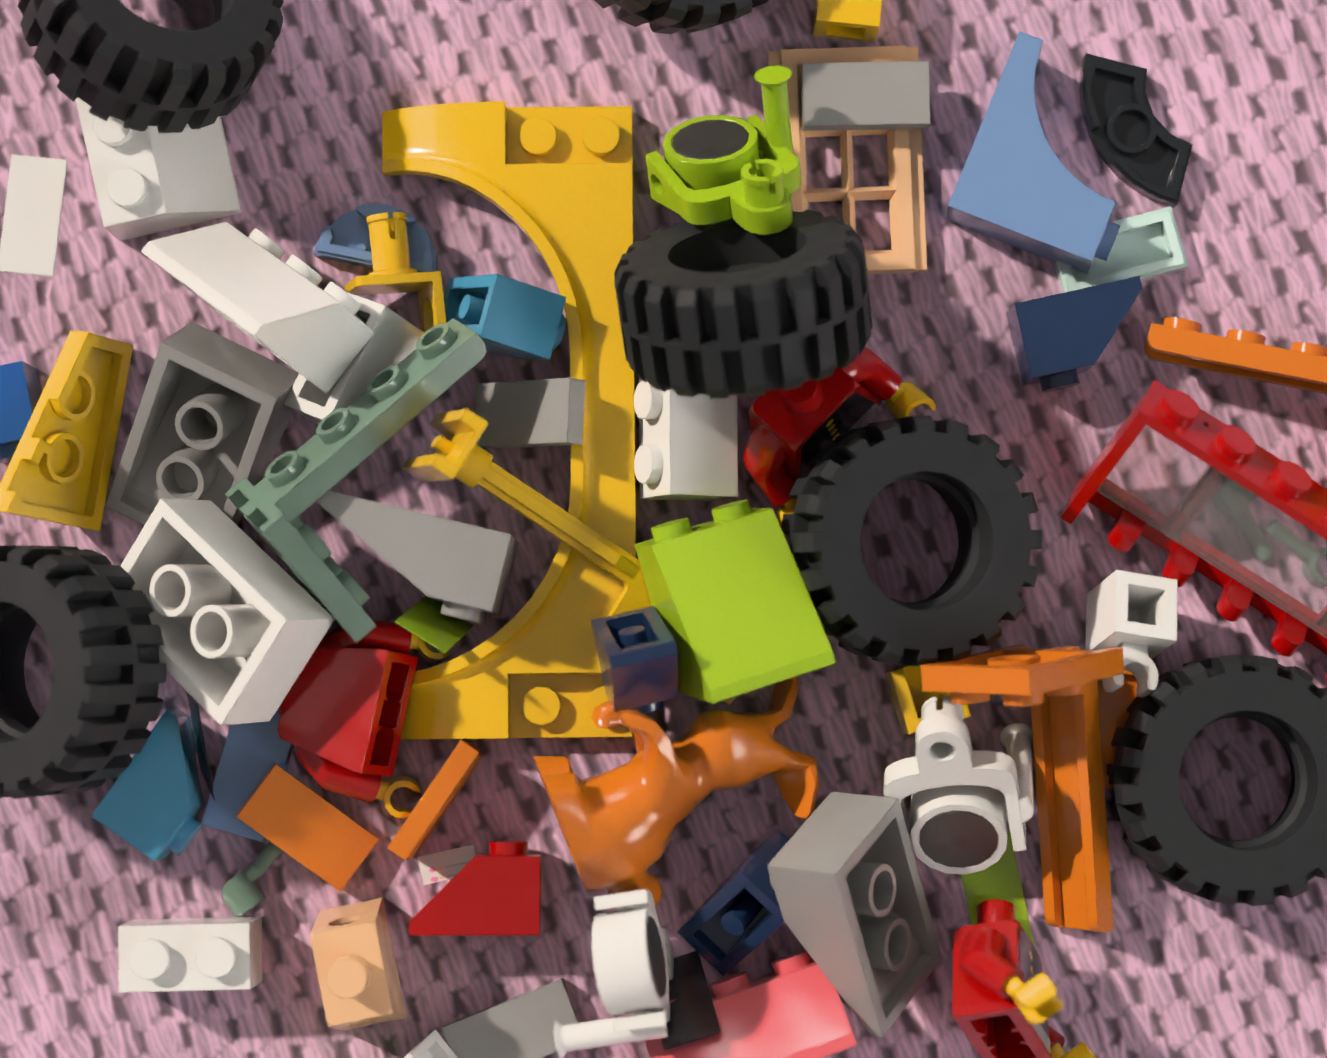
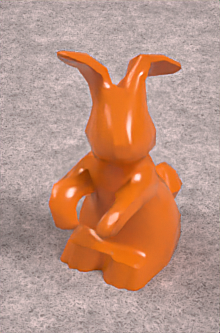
M798 676L775 684L770 707L766 712H731L714 708L699 714L691 729L680 740H670L653 718L638 710L627 709L614 712L610 701L594 707L592 715L597 728L606 729L618 725L627 726L633 736L637 753L628 763L597 776L581 779L573 772L569 760L564 756H533L586 892L607 890L608 894L611 895L646 889L652 892L656 906L663 895L660 878L649 873L647 870L662 856L676 830L677 824L713 790L743 788L758 778L772 774L793 814L797 818L803 819L811 816L814 812L820 784L816 759L813 756L787 748L775 741L773 735L774 730L790 718L798 694Z

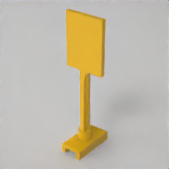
M467 408L440 413L434 416L429 426L443 434L444 437L438 435L433 440L431 447L435 449L434 454L409 457L402 467L403 470L421 482L453 480L455 477L470 488L478 485L620 580L624 584V590L608 616L652 606L637 558L492 462L493 455L476 444L487 427L488 422ZM735 696L722 700V702L731 705Z

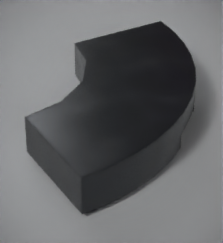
M1086 53L1080 70V106L1084 124L1096 151L1110 170L1131 189L1156 203L1175 208L1178 205L1193 144L1170 134L1154 116L1146 95V68Z

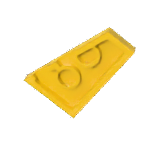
M70 330L0 483V512L76 528L100 531L133 345L91 332Z

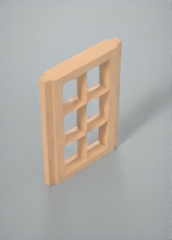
M902 45L769 51L767 54L768 66H785L792 71V76L787 80L793 154L799 158L802 181L800 188L791 194L792 210L795 212L808 210V202L842 201L843 221L845 224H849L856 232L855 201L889 200L891 250L865 251L867 274L926 272L927 250L922 129L802 131V63L919 61L918 47ZM887 135L889 186L854 187L852 136ZM840 136L842 188L807 189L805 137Z

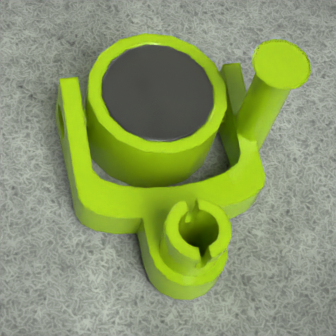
M773 65L763 67L754 74L755 80L761 83L765 123L757 114L747 117L746 120L728 115H708L687 120L673 127L664 137V159L657 150L645 155L651 199L676 212L693 225L713 224L732 218L746 231L759 235L774 234L788 228L793 221L791 194L802 185L800 161L793 154L787 89V80L792 76L791 69L785 66Z

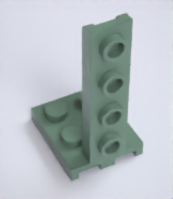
M454 318L447 323L438 324L427 330L417 341V349L398 365L388 366L375 374L368 382L365 393L347 408L336 409L323 418L316 428V434L296 451L291 450L277 457L266 469L265 477L255 486L244 477L225 493L228 499L306 591L335 618L334 620L356 643L377 626L361 607L370 598L345 569L342 570L332 559L330 549L307 523L304 524L298 516L484 358L486 345L477 332Z

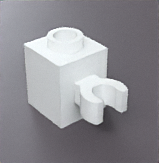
M1116 570L1087 594L1085 650L1123 647L1124 670L1130 671L1137 680V697H1146L1155 691L1159 679L1157 667L1151 659L1177 641V580ZM1120 674L1103 678L1102 683L1105 692L1113 693L1123 686L1124 676Z

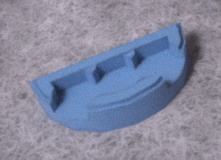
M362 204L355 207L356 210L341 215L331 226L328 225L322 231L313 251L315 257L373 268L369 227L366 223V217L388 212V218H393L392 213L403 212L407 214L406 225L411 268L417 269L418 272L438 271V256L428 232L411 214L387 204Z

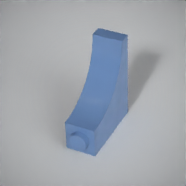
M1019 31L948 204L946 220L1053 262H1063L1072 266L1074 270L1088 274L1094 257L1107 261L1121 225L1109 221L1116 202L1101 196L1085 186L1070 173L1053 152L1041 127L1035 103V71L1040 59L1043 40Z

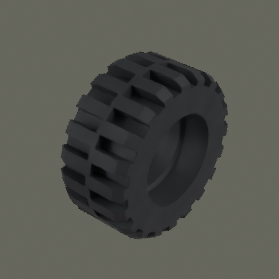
M18 0V8L23 15L20 25L25 41L29 47L37 46L33 57L45 75L54 74L60 80L57 85L58 89L72 102L79 98L90 105L89 113L104 121H107L109 116L123 120V128L140 132L146 131L148 126H157L158 133L183 132L187 123L191 129H200L214 124L218 116H225L231 113L240 104L244 95L248 93L272 52L274 43L281 33L284 19L280 9L284 3L283 0H173L185 11L196 30L182 31L164 28L148 22L129 10L120 0Z
M792 210L793 221L791 225L783 231L774 234L759 235L750 233L732 218L707 225H693L684 220L674 223L673 227L667 230L658 229L647 234L645 241H636L628 247L614 272L625 357L629 367L644 382H649L655 389L663 392L672 389L677 395L694 397L697 394L709 395L710 399L729 398L730 395L746 394L747 397L766 395V391L781 388L787 391L802 387L803 382L812 379L820 381L833 374L834 369L837 367L846 368L854 362L857 354L862 353L871 337V330L873 328L863 240L842 219L833 215L824 217L821 212L805 210L803 212Z
M908 416L873 422L862 428L851 429L836 437V444L833 447L821 449L808 462L812 471L806 478H797L789 494L792 499L797 500L795 509L792 514H783L781 529L784 534H790L791 553L826 636H833L838 639L839 647L855 655L870 657L872 660L910 666H921L922 664L936 663V661L946 659L956 662L971 656L972 646L988 647L1002 635V629L998 626L1001 620L1015 621L1026 605L1022 599L1017 597L1021 587L1035 586L1040 569L1029 565L1031 549H1042V530H1031L1028 515L1039 511L1033 492L1020 493L1016 482L1021 480L1024 474L1014 459L999 460L995 455L999 452L1000 445L986 434L970 435L968 434L967 424L952 419L936 421L932 419V416ZM901 480L922 481L936 490L948 504L958 531L957 557L949 577L941 588L929 598L910 603L891 599L878 589L865 568L860 546L862 523L869 505L885 486Z
M0 546V798L12 797L13 799L67 794L89 791L102 786L108 778H116L129 767L133 760L130 754H140L152 734L147 729L149 721H156L159 717L163 699L157 697L159 683L166 682V663H160L158 646L164 645L161 629L158 624L152 625L148 616L154 610L143 591L132 590L136 583L133 578L120 565H111L112 563L105 555L96 551L82 550L74 546ZM37 623L48 641L53 663L51 694L41 718L29 699L24 677L26 648Z
M1230 655L1203 658L1184 663L1182 668L1175 671L1163 673L1159 676L1155 691L1144 698L1136 696L1126 709L1130 713L1123 727L1116 728L1111 742L1112 746H1116L1113 764H1107V775H1109V783L1113 784L1115 800H1111L1108 803L1113 819L1121 822L1126 832L1122 837L1133 854L1139 855L1145 860L1147 869L1160 879L1177 886L1180 890L1213 902L1233 906L1235 903H1245L1251 906L1273 904L1274 898L1278 896L1294 898L1309 890L1308 881L1313 877L1327 878V688H1318L1312 683L1313 675L1297 666L1286 667L1278 664L1277 659L1263 656ZM1232 717L1250 719L1269 728L1284 747L1291 770L1289 797L1278 819L1262 834L1244 840L1221 839L1200 828L1190 818L1184 806L1179 784L1181 762L1194 736L1208 724Z

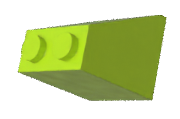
M748 499L731 502L711 509L712 521L692 527L689 518L665 522L651 528L653 539L634 544L651 605L655 607L675 640L680 694L716 703L836 663L833 650L773 508H751Z

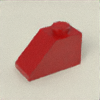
M489 841V853H477L409 921V936H540L541 853H528V841Z

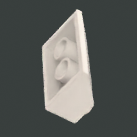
M79 98L76 99L103 226L118 240L123 241L242 213L220 116H218L214 124L200 129H191L187 123L183 132L158 133L157 126H148L146 131L140 132L123 128L124 121L109 116L107 121L89 113L90 105Z
M223 222L148 241L141 250L144 255L212 309L326 394L375 333L355 316L362 306L357 300L331 281L324 290L320 289L318 284L323 277L292 254L286 263L282 262L280 258L285 251L256 228L247 237L229 223Z

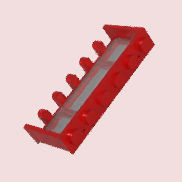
M1154 379L1148 391L1083 478L1076 483L1060 518L1072 524L1088 502L1115 519L1108 535V541L1116 550L1128 552L1141 535L1169 553L1162 570V575L1164 578L1176 579L1177 587H1182L1196 570L1223 588L1216 608L1224 619L1236 622L1251 605L1277 622L1271 638V645L1282 656H1292L1304 640L1327 654V489L1312 480L1310 475L1299 465L1290 461H1282L1257 445L1252 437L1241 428L1226 425L1199 408L1197 403L1186 393L1169 389Z

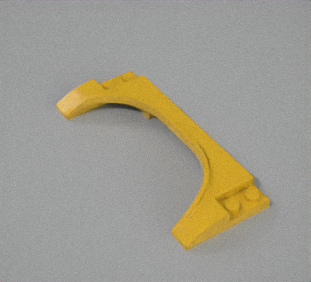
M505 101L435 104L382 111L383 175L429 176L452 182L478 194L512 219L532 241L545 260L560 295L566 297L564 310L569 334L570 377L585 380L583 444L570 445L571 482L568 513L637 558L634 545L636 544V475L634 471L636 455L635 372L629 367L625 357L614 283L616 267L622 255L634 243L632 106L506 107ZM560 541L550 568L537 590L517 615L503 628L474 649L453 660L431 668L415 671L401 739L633 737L627 726L618 725L606 729L597 728L592 719L594 707L609 701L605 693L590 620L608 616L624 590V584Z

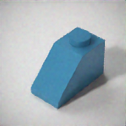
M500 274L448 279L444 294L446 322L454 318L477 332L485 343L487 352L524 360L550 359L552 351L557 348L562 340L566 324L565 316L562 314L566 301L565 296Z
M167 709L152 729V734L140 754H135L132 757L133 760L129 767L120 774L91 815L95 820L153 861L166 858L171 851L180 856L193 841L202 826L201 823L194 819L204 803L190 718L180 709Z

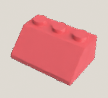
M806 950L794 952L772 961L771 965L774 972L762 977L749 980L747 972L744 971L711 983L710 986L713 992L711 998L720 1026V1033L664 1050L661 1038L645 1040L650 1058H823L856 1046L857 1043L837 990L815 961L810 959L809 953Z

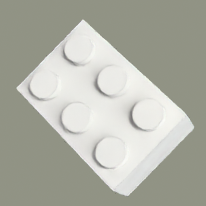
M160 499L120 565L136 582L132 590L143 591L154 610L148 616L152 625L158 624L161 629L164 645L158 646L160 663H166V671L220 725L270 721L335 619L211 500Z

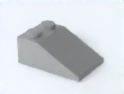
M194 322L189 323L162 341L105 506L145 525L160 499L211 500L238 526L243 515L225 493L244 477L253 486L261 480L292 413V409L285 406L284 403L299 373Z
M329 490L316 501L424 594L439 602H443L441 614L482 625L484 624L486 613L501 616L519 544L511 534Z
M831 791L767 865L770 883L775 891L784 922L869 1034L883 1038L940 962L942 956L899 798Z

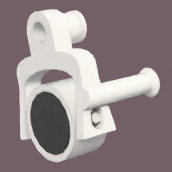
M943 696V709L937 710V699L932 697L922 706V721L916 728V756L893 762L885 769L884 797L899 798L912 849L916 857L929 868L946 874L966 875L983 871L998 862L1005 852L1008 836L1007 824L1010 827L1013 852L1027 850L1026 821L1031 819L1034 812L1032 727L1023 723H1015L1003 728L999 740L1006 748V754L989 750L972 751L969 731L966 724L962 722L964 717L962 705L950 703V697ZM911 795L910 820L903 799Z
M643 889L594 897L596 911L613 908L617 910L597 914L593 920L592 953L601 1000L607 1013L611 1015L631 1012L632 1015L563 1025L558 1020H555L553 1033L555 1048L559 1058H563L569 1051L668 1037L666 1023L670 1021L668 981L673 979L674 959L669 934L665 928H660L653 895L650 890Z

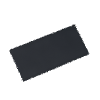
M187 692L200 770L215 801L198 702Z
M697 951L673 958V979L668 982L669 1000L674 1001L670 1003V1021L666 1023L668 1037L661 1038L664 1050L721 1032L701 959Z

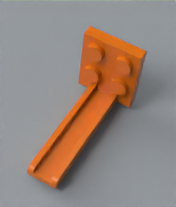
M1176 317L1164 318L1163 325L1151 323L1148 329L1144 351L1147 357L1152 360L1327 394V347L1306 342L1291 343L1290 350L1265 345V336L1245 330H1228L1227 336L1222 337L1202 333V324Z
M1012 645L974 653L956 662L946 659L936 661V663L922 664V691L949 692L950 703H981L989 701L990 694L1003 695V705L1031 706L1045 921L1052 927L1073 928L1101 933L1114 930L1098 680L1124 674L1123 647L1079 650V646L1027 649L1026 645Z

